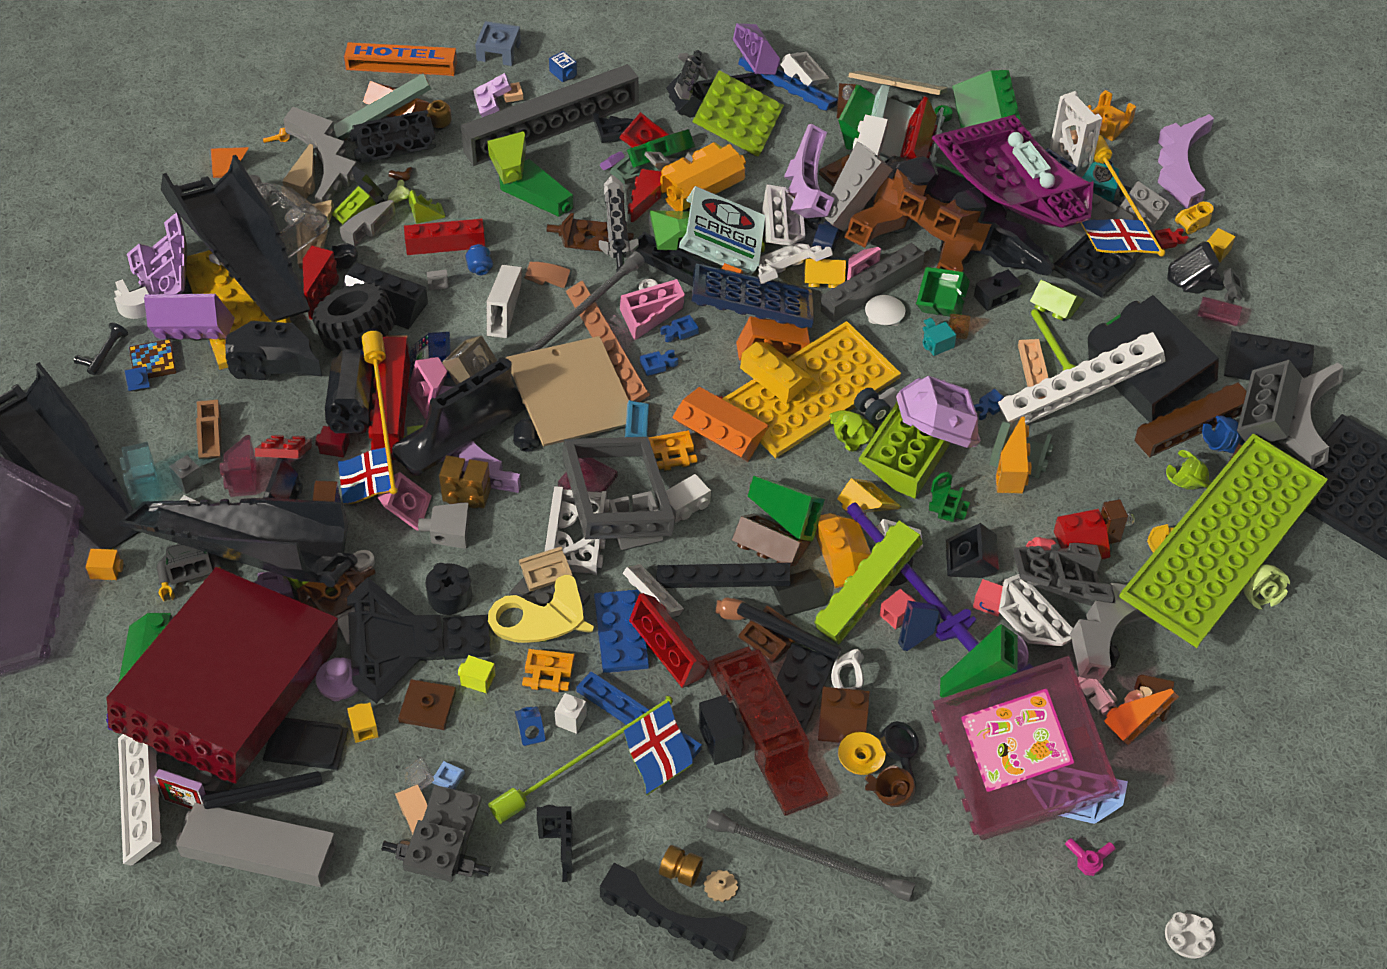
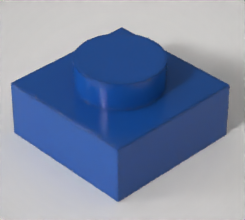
M146 367L124 370L128 391L150 387Z

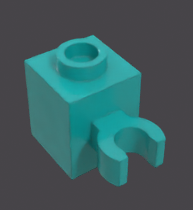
M932 318L924 320L926 326L922 328L924 331L922 342L927 351L929 350L933 356H936L955 347L956 334L946 322L936 325Z

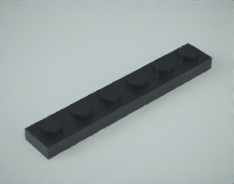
M790 563L657 565L656 580L663 588L790 586L791 566Z

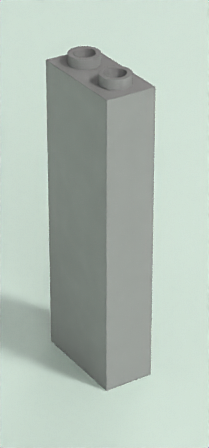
M194 803L192 810L186 814L184 829L182 832H179L176 838V847L182 857L321 887L337 845L335 834L332 832L217 807L205 809L203 804Z

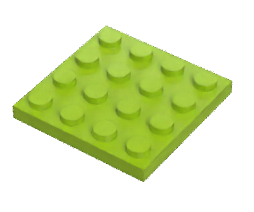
M719 70L692 122L759 157L784 105Z

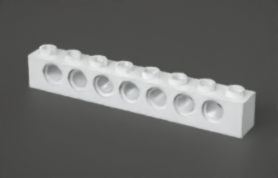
M1153 332L1141 335L1136 340L1123 343L1112 351L1103 352L1092 360L1083 361L1072 369H1066L1052 378L1042 380L1039 384L1026 387L1019 393L1004 397L998 402L1000 411L1005 421L1011 424L1010 431H1012L1021 417H1025L1026 425L1164 363V350Z

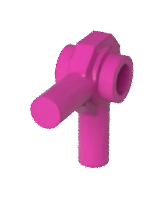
M1072 838L1065 843L1078 857L1077 867L1085 875L1094 876L1103 868V859L1115 850L1111 842H1108L1097 852L1084 851Z

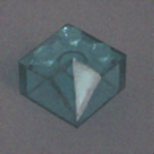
M148 442L122 447L123 457H119L122 470L126 469L127 472L123 473L125 485L129 486L127 490L130 500L135 499L136 506L141 505L144 501L163 500Z

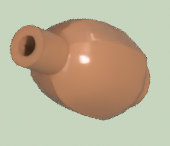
M724 598L722 601L717 600L715 613L720 614L724 619L742 620L745 617L738 615L737 609L744 601L734 598Z

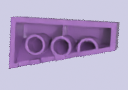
M736 23L733 41L754 73L775 75L780 65V58L756 24Z

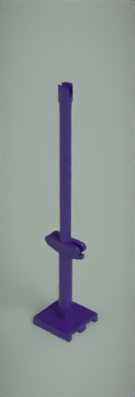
M856 502L847 507L849 515L855 522L860 524L875 543L881 542L885 538ZM906 563L900 572L928 604H934L939 610L943 622L937 626L936 637L941 641L957 638L970 652L979 644L968 631L976 622V618L974 616L971 617V611L964 609L953 615L914 569ZM1028 664L995 684L987 708L1029 694L1026 688L1032 684L1033 680L1030 676L1036 672L1033 666Z

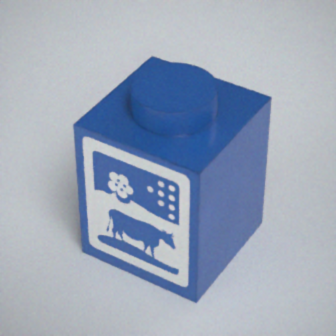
M561 51L549 58V71L560 81L565 82L577 75V62L566 52Z

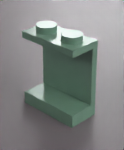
M1002 422L989 465L998 467L1001 452L1011 436L1009 435L1010 423ZM1047 435L1045 444L1026 439V443H1030V456H1027L1028 462H1031L1032 466L1031 475L1028 476L1039 479L1041 471L1046 472L1049 460L1045 458L1046 456H1051L1054 444H1050L1052 435Z

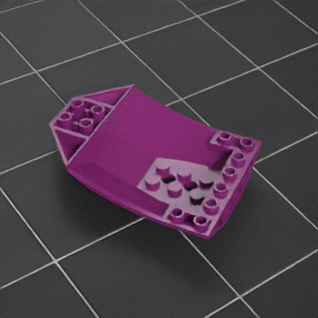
M1015 115L937 134L932 137L951 163L968 181L995 202L1023 217L1044 225L1060 228L1081 223L1091 218L1094 181L1088 182L1077 176L1049 155ZM1019 132L1023 136V143L1030 141L1051 168L1049 173L1055 177L1053 187L1043 188L1040 184V177L1033 179L1012 153L1014 147L1008 143V137L1011 133ZM996 175H999V176L1003 177L1004 180H1003V179H998V178L996 177Z

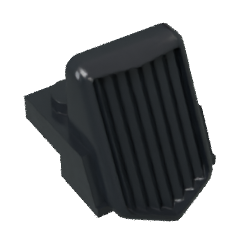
M1209 242L1199 243L1171 262L1168 267L1167 280L1182 288L1184 292L1199 294L1203 289L1219 291L1224 286L1220 275L1216 271L1219 267V261Z

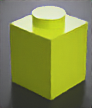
M468 655L465 663H461L458 669L461 686L487 693L495 677L494 663Z

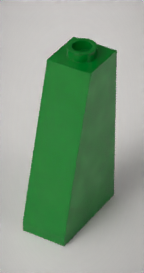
M530 159L524 161L521 180L503 184L499 176L500 189L503 192L559 217L574 208L573 194Z
M753 476L748 497L795 538L813 541L825 499L768 478Z
M1002 624L997 626L941 677L940 697L958 707L1017 672L1018 635Z

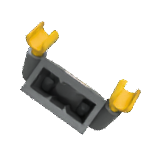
M178 543L169 546L166 549V555L157 564L159 584L162 585L158 592L161 599L164 601L166 593H170L172 600L175 598L169 583L172 585L210 574L215 567L222 568L219 556Z

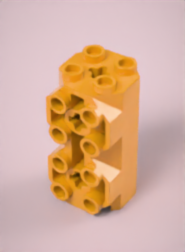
M713 142L695 151L692 156V162L683 157L670 165H666L661 171L660 183L662 193L666 192L668 196L665 198L666 202L675 211H683L691 207V203L687 202V198L695 186L717 194L744 180V165H746V161L743 155H739L731 144L722 147Z

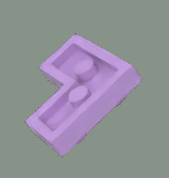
M505 73L473 90L482 117L498 112L499 106L496 98L512 90Z

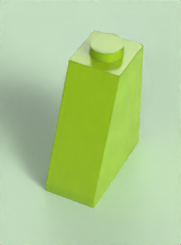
M524 131L487 141L489 156L503 184L521 180L526 154Z

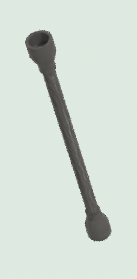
M637 251L629 255L618 272L587 297L538 342L522 353L542 349L553 337L566 328L622 277L638 270L644 265L645 260L643 256Z
M712 810L706 824L708 829L717 832L737 833L747 838L755 839V841L758 840V842L787 851L788 853L790 852L791 854L793 853V855L796 854V856L825 865L826 867L828 866L829 868L831 867L832 869L834 868V870L837 869V871L840 870V872L852 874V876L864 879V881L867 880V882L870 881V883L882 885L883 889L890 891L897 898L910 902L915 888V883L905 879L884 878L847 863L836 861V859L833 860V858L830 859V857L827 858V856L815 854V852L806 850V848L771 837L770 835L768 836L756 830L754 831L753 829L751 830V828L748 829V827L745 828V826L742 827V825L739 826L738 822L731 820L724 813Z

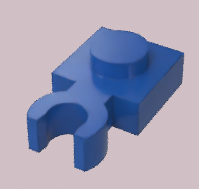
M687 315L673 320L672 326H662L660 334H666L665 341L671 342L677 336L682 340L699 334V328L692 317Z
M668 350L664 355L657 351L640 356V363L646 376L666 371V366H677L678 358H674V350Z
M996 389L981 397L979 404L974 405L976 412H982L979 415V420L985 419L988 412L994 416L1000 411L998 402L1004 396Z

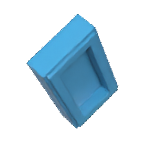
M628 401L625 437H647L649 404Z

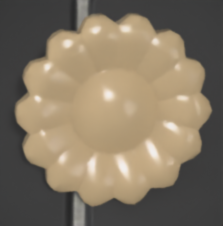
M713 871L704 881V891L714 901H729L731 897L736 895L738 882L734 879V875L729 874L728 871Z

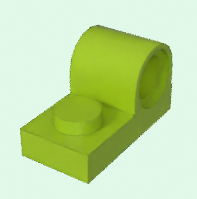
M358 186L334 210L332 215L344 225L349 219L365 209L376 205V203Z

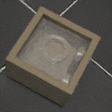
M481 335L465 340L442 363L457 385L493 364L497 359Z

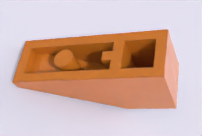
M1168 689L1121 704L1118 708L1114 707L1107 713V718L1104 722L1122 741L1129 745L1179 696L1172 689Z

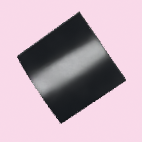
M353 166L352 172L359 186L376 204L385 202L382 198L384 192L366 173Z

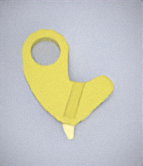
M564 575L556 579L554 598L545 607L531 603L517 595L504 596L497 600L488 614V623L495 635L504 640L517 643L540 642L557 638L573 630L593 632L594 629L593 625L584 621V608L574 577L570 575ZM509 608L523 610V617L517 625L509 628L499 625V618L505 610Z

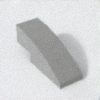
M388 200L379 203L349 219L340 227L342 241L356 246L366 235L373 238L395 215L394 201Z

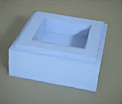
M443 761L432 778V783L455 790L463 778L465 770Z

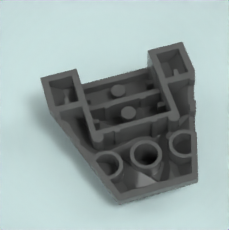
M1070 543L1068 548L1059 549V545L1054 544L1051 545V550H1044L1040 546L1014 548L1013 553L1019 576L1024 582L1090 606L1095 601L1113 602L1114 597L1110 584L1100 583L1097 575L1101 561L1097 545Z

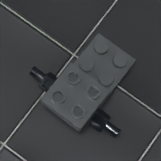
M434 785L423 820L417 821L411 841L401 840L396 844L384 840L381 851L396 854L395 858L403 861L404 871L452 882L457 874L472 877L474 873L489 876L491 866L476 863L477 858L465 855L468 849L467 843L482 801L481 796Z

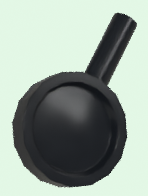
M899 721L891 722L881 732L880 741L882 748L889 757L900 761L902 768L908 771L915 780L910 759L918 752V736L911 726Z

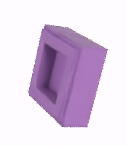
M619 151L600 163V167L602 170H606L625 156L622 151Z

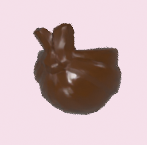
M896 765L885 768L877 778L871 774L865 777V780L868 782L865 785V790L873 791L888 806H904L915 795L916 783L914 778L908 771Z

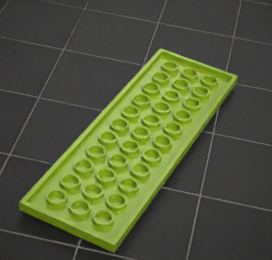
M1252 434L1121 591L1119 597L1192 646L1198 648L1252 579L1259 567L1266 561L1320 492L1328 479L1257 435Z

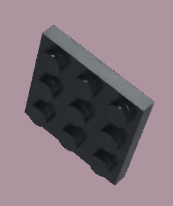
M1086 233L1054 263V270L1102 298L1135 266L1136 260L1124 253L1096 251Z

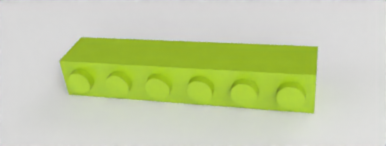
M898 521L895 526L892 525L887 530L885 538L875 544L870 556L860 562L855 574L846 579L844 587L840 592H836L831 597L829 605L817 614L814 621L817 629L839 645L921 547L923 542L920 534L901 521Z

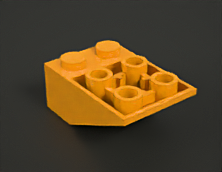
M1025 417L1020 418L1001 452L996 471L997 493H1023L1024 486H1028V475H1031L1032 466L1031 462H1028L1027 456H1030V443H1026V438L1029 437V425H1025Z

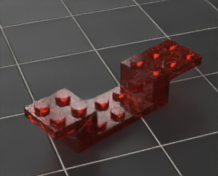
M748 646L707 661L709 664L708 669L721 695H726L729 701H734L755 742L754 758L784 816L828 800V793L808 757L810 741L760 649L751 651Z

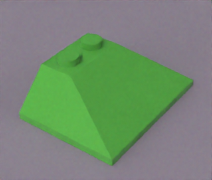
M650 210L657 250H677L679 237L683 238L687 232L690 211Z

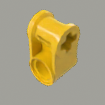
M1199 202L1179 212L1175 222L1181 224L1185 228V232L1190 235L1210 224L1214 208L1209 202Z

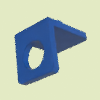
M525 707L515 711L522 744L526 746L544 742L546 739L538 707ZM536 726L539 729V733L535 738H528L525 735L528 727Z

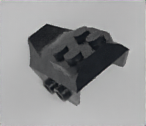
M250 321L226 335V361L230 373L237 379L266 380L271 374L323 376L319 359L312 353L309 339L293 323Z

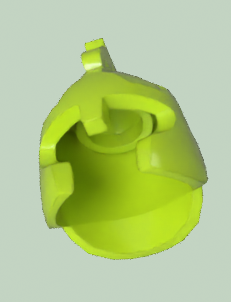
M841 410L833 412L829 416L831 418L830 423L834 424V433L837 439L844 442L845 448L848 451H857L860 445L868 443L874 436V426L860 414Z
M1180 450L1178 455L1188 459L1182 463L1178 473L1176 468L1168 465L1166 469L1168 479L1175 485L1189 490L1201 487L1208 488L1212 481L1209 480V471L1205 463L1191 452Z

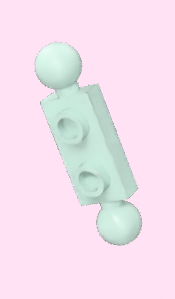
M1019 132L1011 133L1008 137V143L1014 147L1012 153L1033 179L1040 177V184L1043 188L1053 187L1055 177L1049 173L1051 168L1030 141L1023 143L1022 134Z

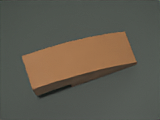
M218 400L197 401L198 458L221 457V405Z

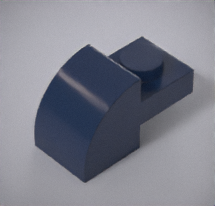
M824 221L823 224L820 223L812 247L816 245L821 246L822 250L825 247H830L833 253L842 230L833 226L828 221Z

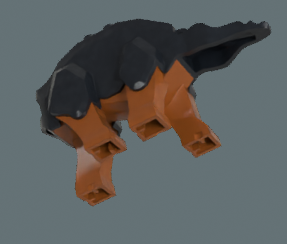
M898 156L888 158L885 163L893 170L871 197L874 206L854 214L851 217L848 231L845 235V238L865 248L872 239L888 232L907 231L915 221L931 235L941 239L938 269L963 272V264L968 263L975 253L991 256L1002 267H1023L1040 275H1050L1055 269L1054 264L1049 260V256L1045 255L1043 250L1029 238L1025 227L1006 219L1007 211L1001 204L981 192L955 169L932 162L924 156L912 159Z

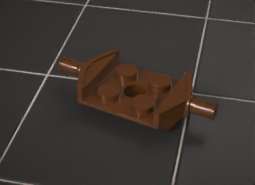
M571 213L560 225L547 224V232L559 233L565 248L602 251L599 248V240L606 241L609 244L607 222L574 219V213ZM628 233V241L633 240L634 233ZM588 235L595 236L592 239L586 238Z
M371 565L361 572L349 568L333 587H328L324 583L308 582L297 589V599L301 603L336 617L352 607L347 606V597L367 577L369 578L376 574L375 569ZM328 588H335L338 594L330 597L326 595L325 591Z

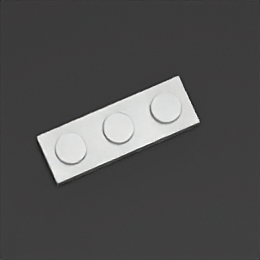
M641 564L628 566L623 572L629 579V582L637 587L641 593L655 597L660 604L664 605L671 617L679 616L684 610Z

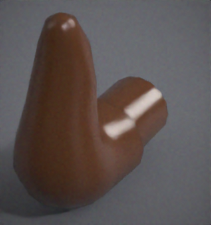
M408 167L404 172L390 170L389 177L395 180L407 181L411 177L413 168Z

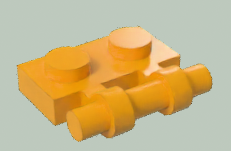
M689 430L649 437L655 459L661 458V461H656L658 469L666 471L671 470V467L681 465L682 467H687L692 463H697L696 454L689 456L687 454L694 452V445ZM680 455L678 458L669 459V456Z
M529 649L525 673L533 674L532 678L523 677L522 686L531 687L533 690L544 688L552 689V692H559V690L569 691L570 683L561 681V678H571L574 654ZM541 675L553 676V680L540 678Z

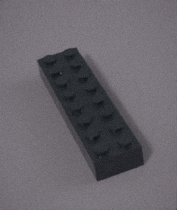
M643 232L637 238L639 246L635 251L643 256L645 263L692 287L696 263L713 267L679 249L657 250L655 237L646 232Z

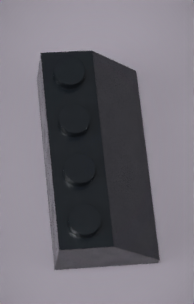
M358 262L346 274L342 286L343 289L345 286H352L355 283L363 284L364 282L375 283L381 286L387 293L395 312L396 320L394 325L408 330L428 304L425 286Z
M1231 331L1226 346L1224 376L1250 381L1252 370L1290 360L1301 376L1306 378L1310 375L1312 369L1314 345Z

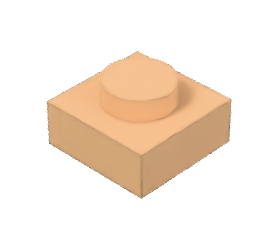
M519 82L511 83L512 90L503 94L505 103L524 100Z

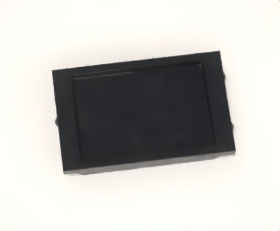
M284 718L268 740L263 761L338 770L349 729L342 727L340 724Z

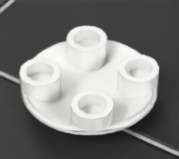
M879 295L867 302L865 312L869 322L872 324L897 326L905 316V306L899 299L893 296Z
M1177 912L1168 921L1165 928V938L1168 945L1176 953L1187 958L1196 959L1208 955L1213 950L1216 942L1212 922L1208 918H1201L1194 914Z

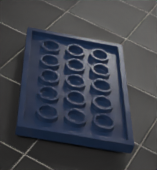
M697 263L695 265L691 301L697 305L715 306L719 310H733L740 315L751 314L759 319L769 318L781 324L791 323L799 328H812L814 322L812 289L772 280L761 284L759 277Z

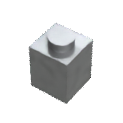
M187 455L169 466L173 482L185 494L204 483L199 466Z

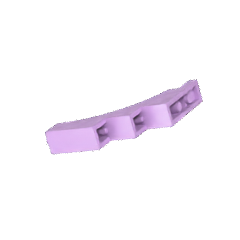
M442 385L438 396L452 387ZM473 441L451 455L453 457L465 458L460 478L464 477L469 459L489 462L491 488L519 493L521 487L520 474L503 471L502 461L484 452Z

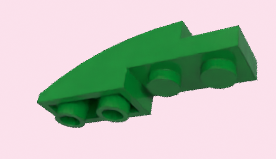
M687 129L630 148L627 152L632 166L635 168L651 162L645 156V152H661L664 157H668L694 148L695 144L690 130Z

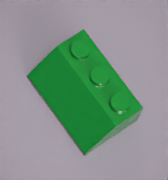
M861 85L855 86L838 120L844 144L848 150H853L854 140L859 138L860 134L858 132L859 123L864 121L865 114L871 116L875 96Z
M147 613L129 626L119 682L173 619L171 613Z

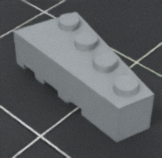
M857 141L830 194L834 201L828 216L824 218L833 226L845 231L849 226L851 217L863 209L893 169L872 150Z

